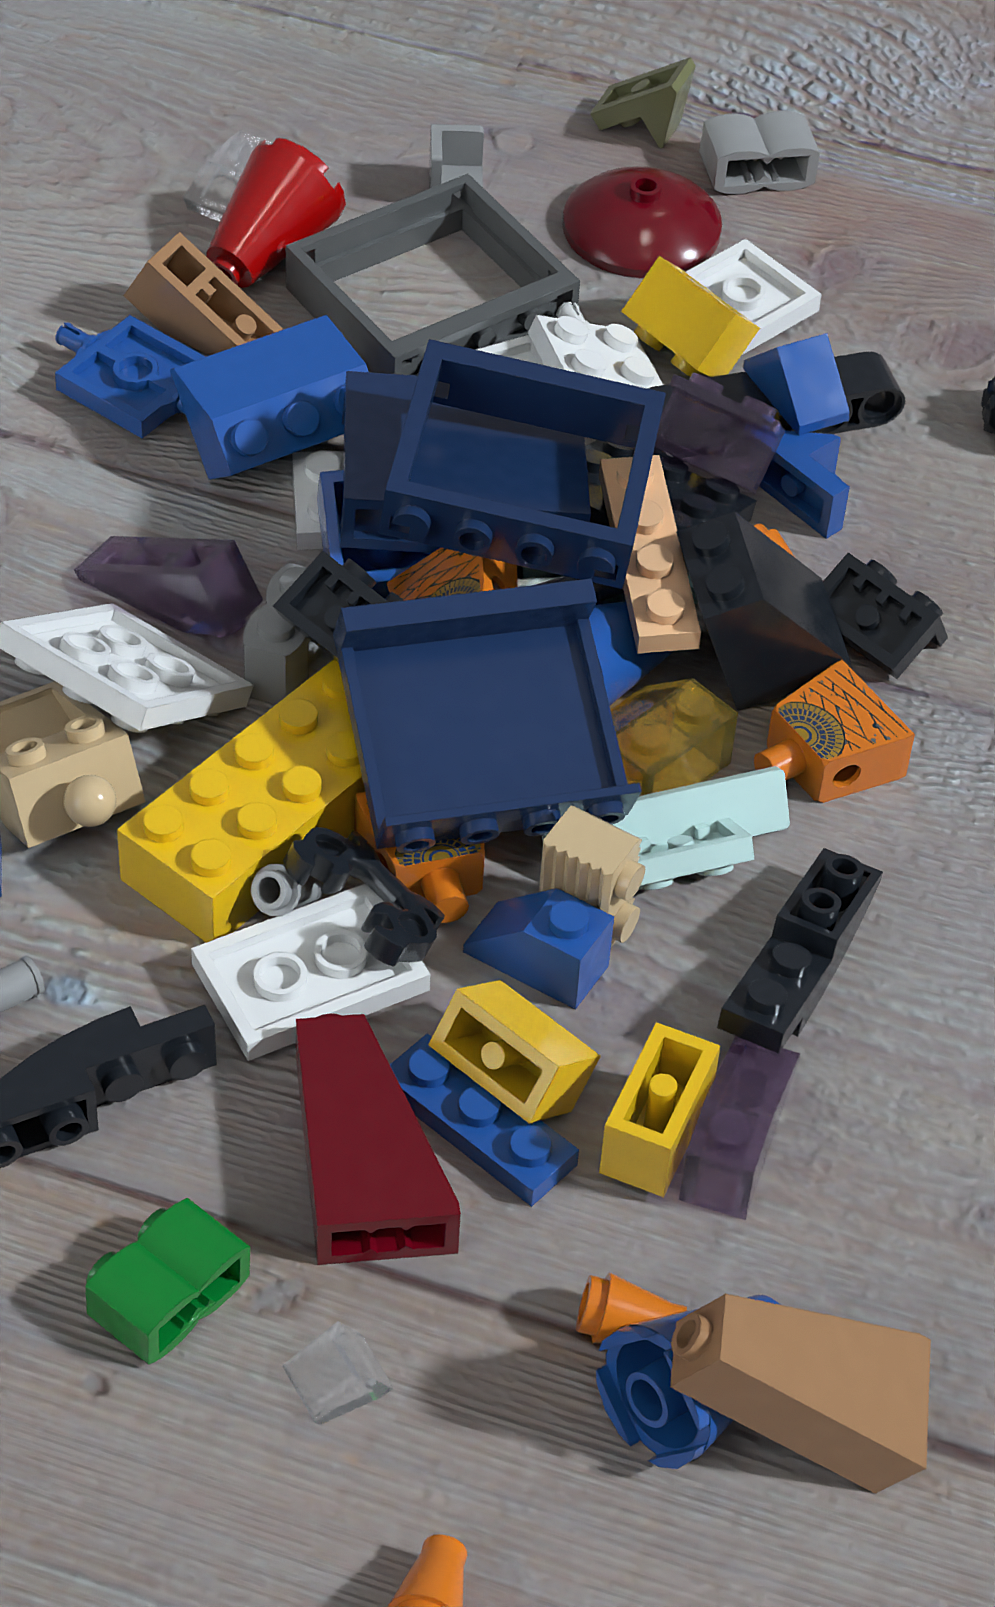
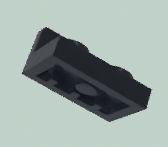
M322 551L277 600L273 607L283 619L339 663L333 633L341 608L404 600L393 592H390L384 599L372 589L376 584L374 579L357 563L348 558L341 565Z
M848 552L823 581L843 641L896 679L901 676L930 641L941 647L948 639L940 618L943 615L941 608L920 591H915L911 596L896 586L897 579L894 575L875 560L870 559L867 564H864Z

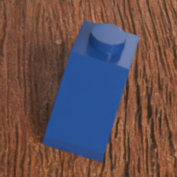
M558 888L498 901L465 941L463 953L576 1010L609 966L614 916Z

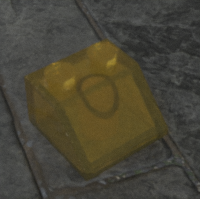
M693 678L644 686L610 709L627 783H640L642 791L640 796L705 782L731 763L738 712Z

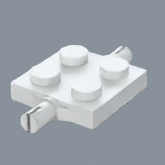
M571 302L563 303L557 310L558 318L541 315L535 316L528 334L544 365L643 388L663 385L633 330L619 324H610L608 326L590 324L584 319L579 306L575 302L573 305H571Z

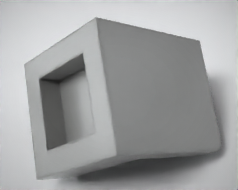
M431 124L429 189L465 174H469L483 187L484 128L481 125ZM461 191L454 193V195L460 198Z

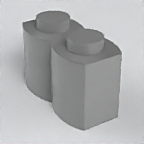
M774 111L762 114L756 118L743 114H723L703 121L699 152L714 190L726 194H743L765 186L778 191H792L815 183L820 151L804 115L793 111Z
M288 563L280 568L268 584L266 604L250 617L245 626L243 634L244 679L254 685L250 698L276 705L309 679V665L316 661L324 652L283 619L273 607L307 567Z

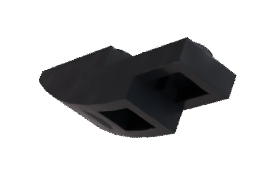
M823 848L777 914L772 936L722 1006L717 1028L777 1054L780 1053L792 1034L798 1037L846 954L879 886L883 871L865 865L850 855L838 854Z
M205 1004L140 1026L131 1006L93 1020L61 1036L30 1055L0 1079V1168L12 1164L20 1157L55 1145H69L78 1141L86 1134L98 1131L97 1106L109 1102L126 1101L141 1091L175 1079H189L204 1069L216 1066L215 1023Z

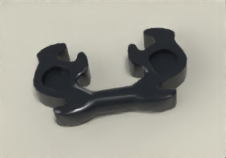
M323 827L312 828L303 840L292 842L283 859V865L287 873L300 885H305L311 875L324 883L321 888L323 893L333 894L340 891L348 877L351 876L363 881L384 901L373 906L361 927L363 932L371 933L364 944V948L377 960L394 967L398 962H417L425 958L437 937V929L445 915L429 900L410 891L381 863L371 844L358 832L352 831L348 839L330 829Z

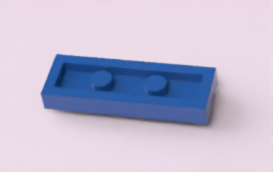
M428 1033L425 1034L390 1064L415 1116L532 1207L578 1165L579 1149L543 1121L526 1122L428 1045L432 1036Z

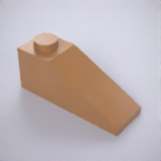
M181 232L177 233L146 262L123 295L164 334L209 356L284 330Z

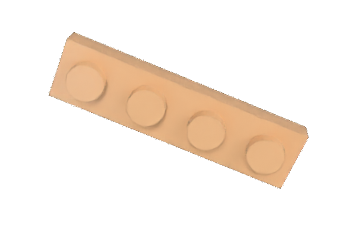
M653 455L634 546L623 586L637 654L699 649L701 629L682 549L676 533L677 527L660 455ZM633 457L600 459L599 480L609 526L613 528H618Z

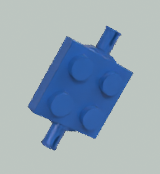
M131 315L112 329L97 335H89L74 327L71 323L65 322L64 326L61 325L57 330L55 340L57 344L70 349L76 355L55 372L56 390L143 439L170 416L176 413L185 414L170 369L206 356Z

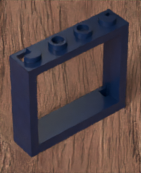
M429 339L386 485L378 534L576 579L592 578L594 583L623 589L634 546L666 393ZM432 403L635 448L618 528L410 482Z

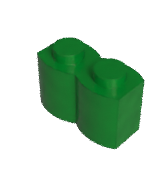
M189 1198L177 1202L168 1209L160 1208L153 1212L143 1223L138 1233V1241L129 1244L117 1253L114 1251L106 1253L93 1265L88 1273L85 1285L87 1315L150 1365L172 1351L191 1332L200 1319L216 1311L243 1285L250 1276V1246Z

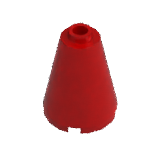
M276 138L272 144H265V139L259 142L253 149L206 252V257L240 288L249 287L286 259V245L324 231L334 224L346 206L344 190L338 182L333 188L324 176L329 167L304 146L287 139Z

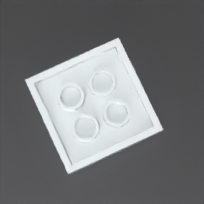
M113 603L0 623V649L14 656L15 664L18 667L33 674L46 675L61 684L63 692L68 697L79 702L98 706L112 715L111 720L114 724L131 732L144 733L151 728L169 724H182L186 720L204 716H217L221 712L246 707L254 686L247 680Z

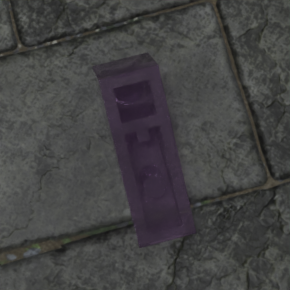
M110 536L74 569L78 579L184 633L209 634L215 637L233 634L245 624V618L263 601L235 540Z
M735 1036L705 1098L688 1145L680 1188V1201L746 1220L799 1063L800 1053L782 1048L780 1053L777 1054Z

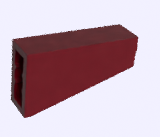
M323 1014L312 1018L296 1019V1066L317 1265L458 1254L461 1218L459 1201L365 1015Z

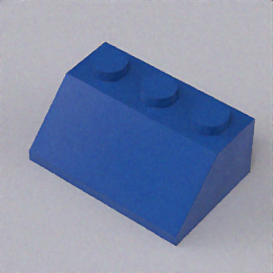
M327 315L170 369L208 480L231 476L343 435L344 424H342L346 371L369 372L364 360Z

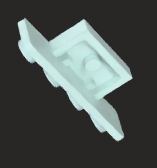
M777 766L639 796L629 814L625 815L622 821L613 824L642 839L639 846L641 850L638 854L640 856L638 863L645 866V874L639 889L656 890L665 888L673 883V878L694 873L702 876L726 874L733 870V864L754 860L753 836L784 830L790 825L784 771Z

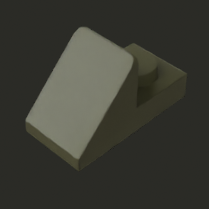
M690 57L609 85L590 115L600 130L621 124L622 127H629L643 120L660 148H664L681 122L696 65Z

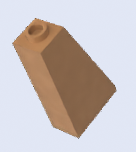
M726 1293L676 1321V1329L671 1342L673 1351L671 1388L873 1493L880 1492L926 1469L931 1339L919 1333Z

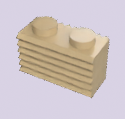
M570 806L543 839L539 892L558 888L614 916L611 947L616 940L624 943L632 934L640 915V908L633 905L635 900L633 897L638 891L645 874V866L638 863L640 858L638 854L641 850L639 846L642 839L575 806Z

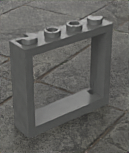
M469 174L286 245V289L314 318L327 315L364 360L369 372L418 376L429 339L476 350L529 335V329L536 315L558 318L557 310L563 303L571 302V305H573L575 302L578 305L580 280ZM461 191L460 198H457L454 193ZM462 230L521 288L391 341L334 281Z

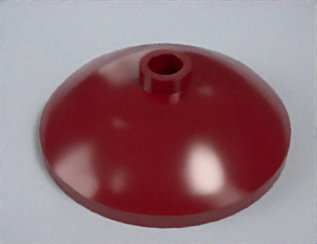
M635 166L602 172L579 185L568 197L563 211V231L571 248L581 258L597 268L625 277L644 279L659 256L686 272L708 260L717 249L721 238L722 218L713 199L691 180L674 172L658 168Z

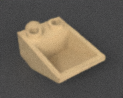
M56 681L0 701V819L5 827L28 848L84 826L94 827L101 825L112 815L146 802L128 733L92 705L68 697L62 690L63 686Z

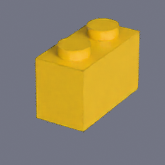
M660 256L621 311L638 324L634 333L640 340L659 352L664 345L676 353L670 362L694 380L699 379L703 373L709 377L729 374L760 330V327L684 270Z
M501 980L457 988L428 1044L528 1123L572 1112L601 1055Z
M658 1022L655 1023L605 1123L600 1174L661 1197L665 1196L713 1095L721 1045Z

